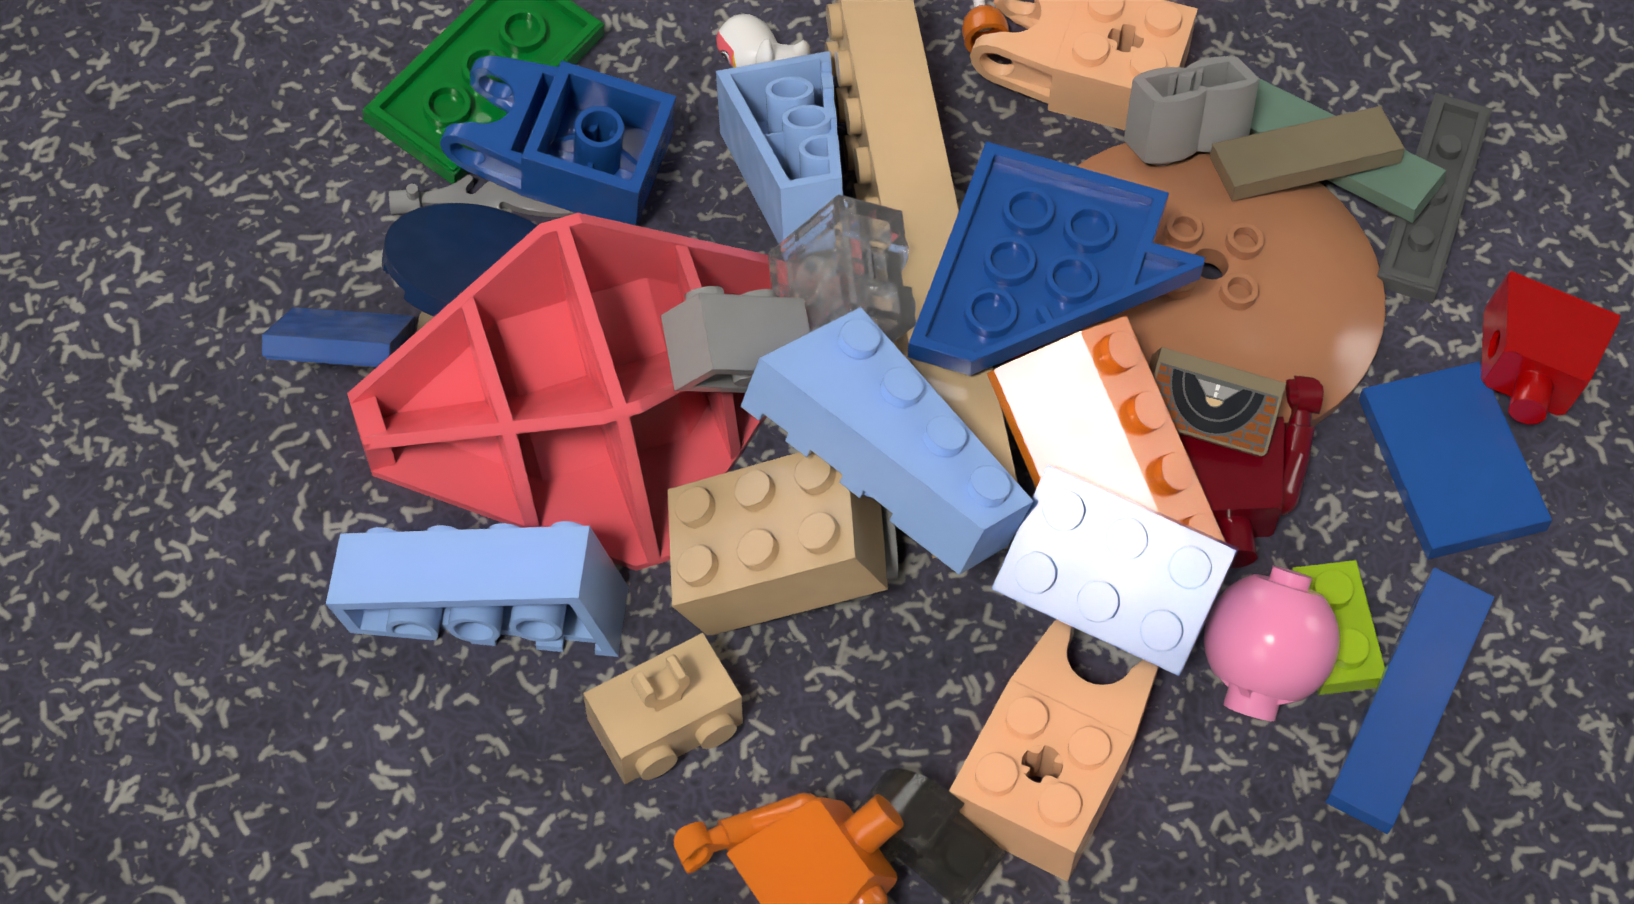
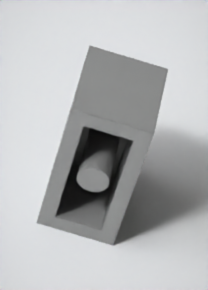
M719 286L701 287L687 292L684 296V302L661 315L674 391L746 393L760 357L810 333L804 298L776 297V292L771 289H759L742 295L724 294V289Z

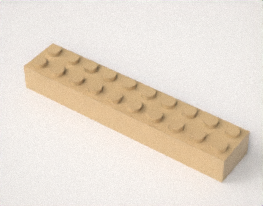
M836 0V3L826 4L828 34L830 40L835 41L825 42V52H831L832 76H837L840 87L834 88L836 116L838 124L846 123L848 135L843 136L844 159L847 171L855 170L857 183L852 185L853 202L858 201L860 220L865 219L867 233H862L864 251L870 250L873 254V267L877 283L872 284L871 293L876 321H885L886 336L1017 482L1002 409L987 376V373L992 371L993 367L969 376L907 357L910 338L959 213L914 0Z

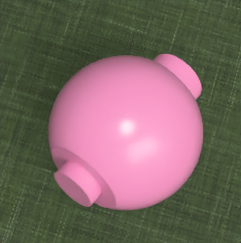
M1273 566L1270 577L1254 574L1242 578L1229 586L1213 604L1205 625L1204 647L1211 670L1228 687L1223 703L1225 707L1257 719L1275 721L1280 705L1298 702L1317 691L1330 676L1339 654V627L1336 616L1325 597L1309 589L1311 577L1289 569Z

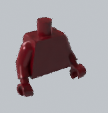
M1294 375L1295 379L1286 380L1285 389L1287 402L1292 409L1291 416L1286 423H1284V417L1276 418L1268 451L1264 456L1256 457L1179 434L1225 542L1239 548L1230 568H1241L1254 563L1257 560L1254 538L1272 536L1279 517L1287 515L1298 505L1309 465L1315 426L1311 425L1312 413H1320L1324 395L1322 384L1313 377Z

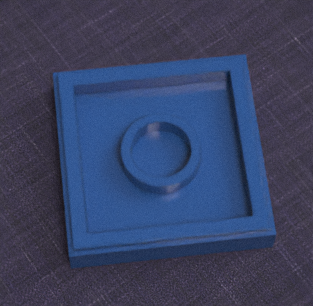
M292 307L262 334V356L273 360L378 367L415 334V316Z

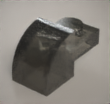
M892 768L885 771L853 813L859 810L876 794L883 796L893 805L904 822V827L879 848L885 858L896 867L905 864L909 866L951 904H969L1006 852L959 812L964 803L944 787L923 775L907 769Z

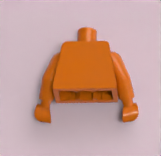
M803 792L717 821V826L709 830L703 821L685 825L677 831L673 845L684 870L688 874L704 866L714 852L727 849V856L760 904H888L887 893L896 884L897 874L879 848L904 827V822L893 805L879 794H876L859 810L853 813L851 808L843 801L816 797L811 793Z

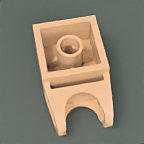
M994 0L993 3L996 8L1000 9L1005 16L1028 30L1013 33L1003 31L984 34L976 39L970 53L973 67L984 78L1000 86L1047 103L1049 111L1125 130L1133 78L1143 72L1157 68H1184L1198 9L1166 0H1034L1035 3L1019 0ZM985 53H994L1008 58L1012 61V64L994 62Z
M1056 619L1006 685L949 790L945 821L1068 882L1126 769L1159 667L1142 659L1141 662L1131 668L1130 672L1123 679L1115 683L1099 685L1087 682L1072 670L1067 658V650L1074 636V627ZM1038 776L1043 779L1038 783L1032 781L1029 777Z

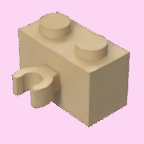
M703 633L583 693L587 720L624 784L640 776L643 780H651L663 775L676 764L677 757L700 745L703 749L717 747L730 739L736 732L737 726L743 724L742 696Z

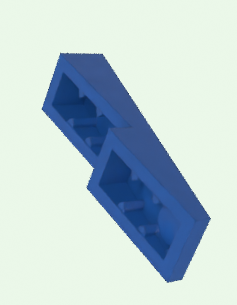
M1435 567L1432 569L1413 601L1379 684L1365 707L1325 803L1386 834L1390 832L1483 625L1494 596Z

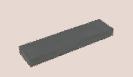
M1435 92L1415 155L1445 169L1444 184L1413 223L1396 215L1377 275L1383 281L1385 290L1433 304L1492 108Z

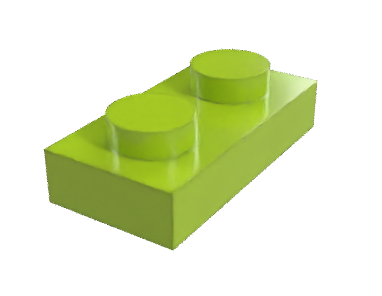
M1357 561L1293 567L1292 571L1312 578L1309 589L1325 597L1336 616L1339 627L1340 647L1338 658L1330 676L1317 690L1318 695L1377 688L1385 666Z

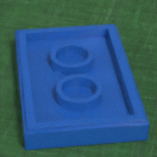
M1479 361L1362 389L1359 402L1427 560L1547 531L1552 518L1493 390L1486 387L1481 380V364Z

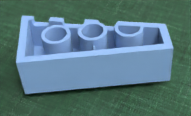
M826 51L716 71L720 134L783 253H810L821 249L823 246L844 243L842 172L834 102L831 52Z
M862 307L759 358L740 407L759 421L766 415L788 432L785 441L805 457L814 452L842 474L839 483L858 498L865 495L883 505L892 512L889 520L891 523L957 574H962L1009 545L1033 500Z
M561 521L552 524L551 527L521 528L512 524L498 523L491 525L488 529L466 530L437 525L428 528L427 531L405 532L376 527L367 530L366 533L340 534L326 605L350 633L436 641L439 629H446L453 636L471 642V644L491 646L497 645V639L500 637V634L513 635L536 641V650L563 652L565 640L596 643L595 655L618 657L628 585L590 525L583 526L575 522Z

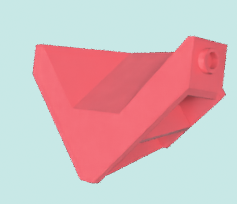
M575 213L541 223L347 393L372 476L496 521L516 525L521 528L551 527L552 524L561 521L575 522L583 526L590 525L613 563L635 571L669 561L668 489L731 472L767 416L765 415L759 421L740 407L745 393L674 391L661 315L684 302V296L687 292L706 286H719L724 289V294L742 295L753 290L771 289L776 292V297L804 298L808 318L807 301L803 290L799 285L793 286L780 257L582 213Z

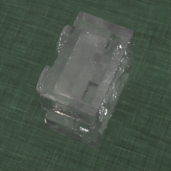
M838 194L768 253L771 290L776 292V297L804 298L810 332L862 307L892 342L896 341L916 326V302L912 294V287L904 286L902 279V270L909 256V246L905 237L902 211Z

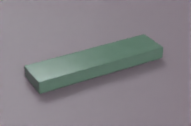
M1259 79L1249 135L1335 115ZM1404 150L1401 163L1327 180L1413 223L1444 184L1446 170Z

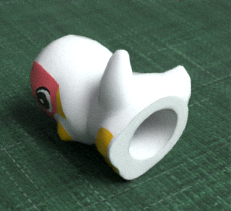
M750 14L734 15L721 26L716 36L718 51L733 68L809 55L811 51L809 43L805 40L794 45L779 44L768 25L758 17Z

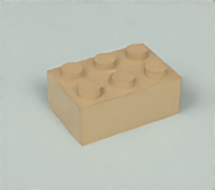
M798 452L668 489L672 607L706 635H715L888 590L881 504L865 495L858 498L839 483L842 474L814 452L808 457Z

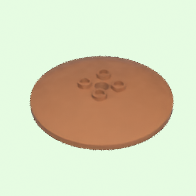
M1127 143L1104 150L1076 166L1169 192L1166 208L1154 243L1205 257L1204 262L1216 266L1223 276L1218 279H1206L1200 276V279L1044 344L1039 347L1040 349L1079 331L1127 315L1148 366L1152 354L1161 347L1284 383L1288 379H1295L1294 375L1317 379L1323 386L1324 395L1320 413H1312L1311 425L1313 426L1335 412L1353 394L1364 379L1376 355L1382 337L1385 321V291L1383 281L1377 277L1380 267L1366 234L1344 204L1323 184L1314 182L1232 201L1210 159L1211 153L1196 151L1193 155L1175 161L1170 165L1156 166L1144 163ZM1286 389L1284 390L1277 417H1284V423L1289 421L1292 410L1287 402Z

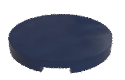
M442 203L424 206L402 215L390 226L384 241L382 269L386 274H390L392 279L405 291L404 300L434 317L538 225L516 214L484 205Z

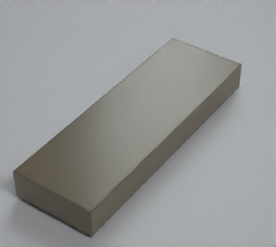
M1377 106L1212 143L1210 159L1231 200L1235 201L1401 163L1405 148L1382 107Z

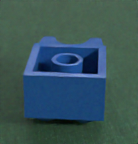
M486 56L476 60L470 71V85L494 106L504 110L507 115L492 123L466 122L447 126L440 141L441 149L445 155L464 170L521 196L575 213L638 226L673 134L676 96L562 60L559 67L501 56ZM487 75L499 78L505 83L494 81L490 79ZM461 144L466 145V146H468V147H470V148H473V149H475V150H477V151L469 150V149L463 147Z

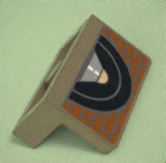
M1161 347L1152 354L1149 368L1178 434L1256 457L1264 456L1267 453L1286 383Z

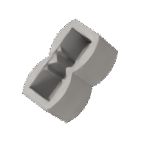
M1219 56L1198 60L1186 68L1165 67L1143 72L1132 80L1124 141L1144 163L1167 166L1193 155L1196 151L1211 153L1212 143L1248 136L1250 134L1260 78L1238 57Z

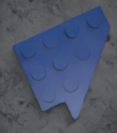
M986 141L910 338L907 357L969 376L1199 280L1205 257L1154 243L1166 208L1169 192Z

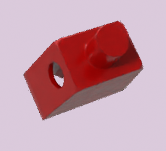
M1510 270L1484 309L1481 380L1486 387L1511 397L1508 407L1509 414L1520 423H1541L1546 419L1548 412L1556 416L1565 415L1592 379L1619 324L1621 315Z

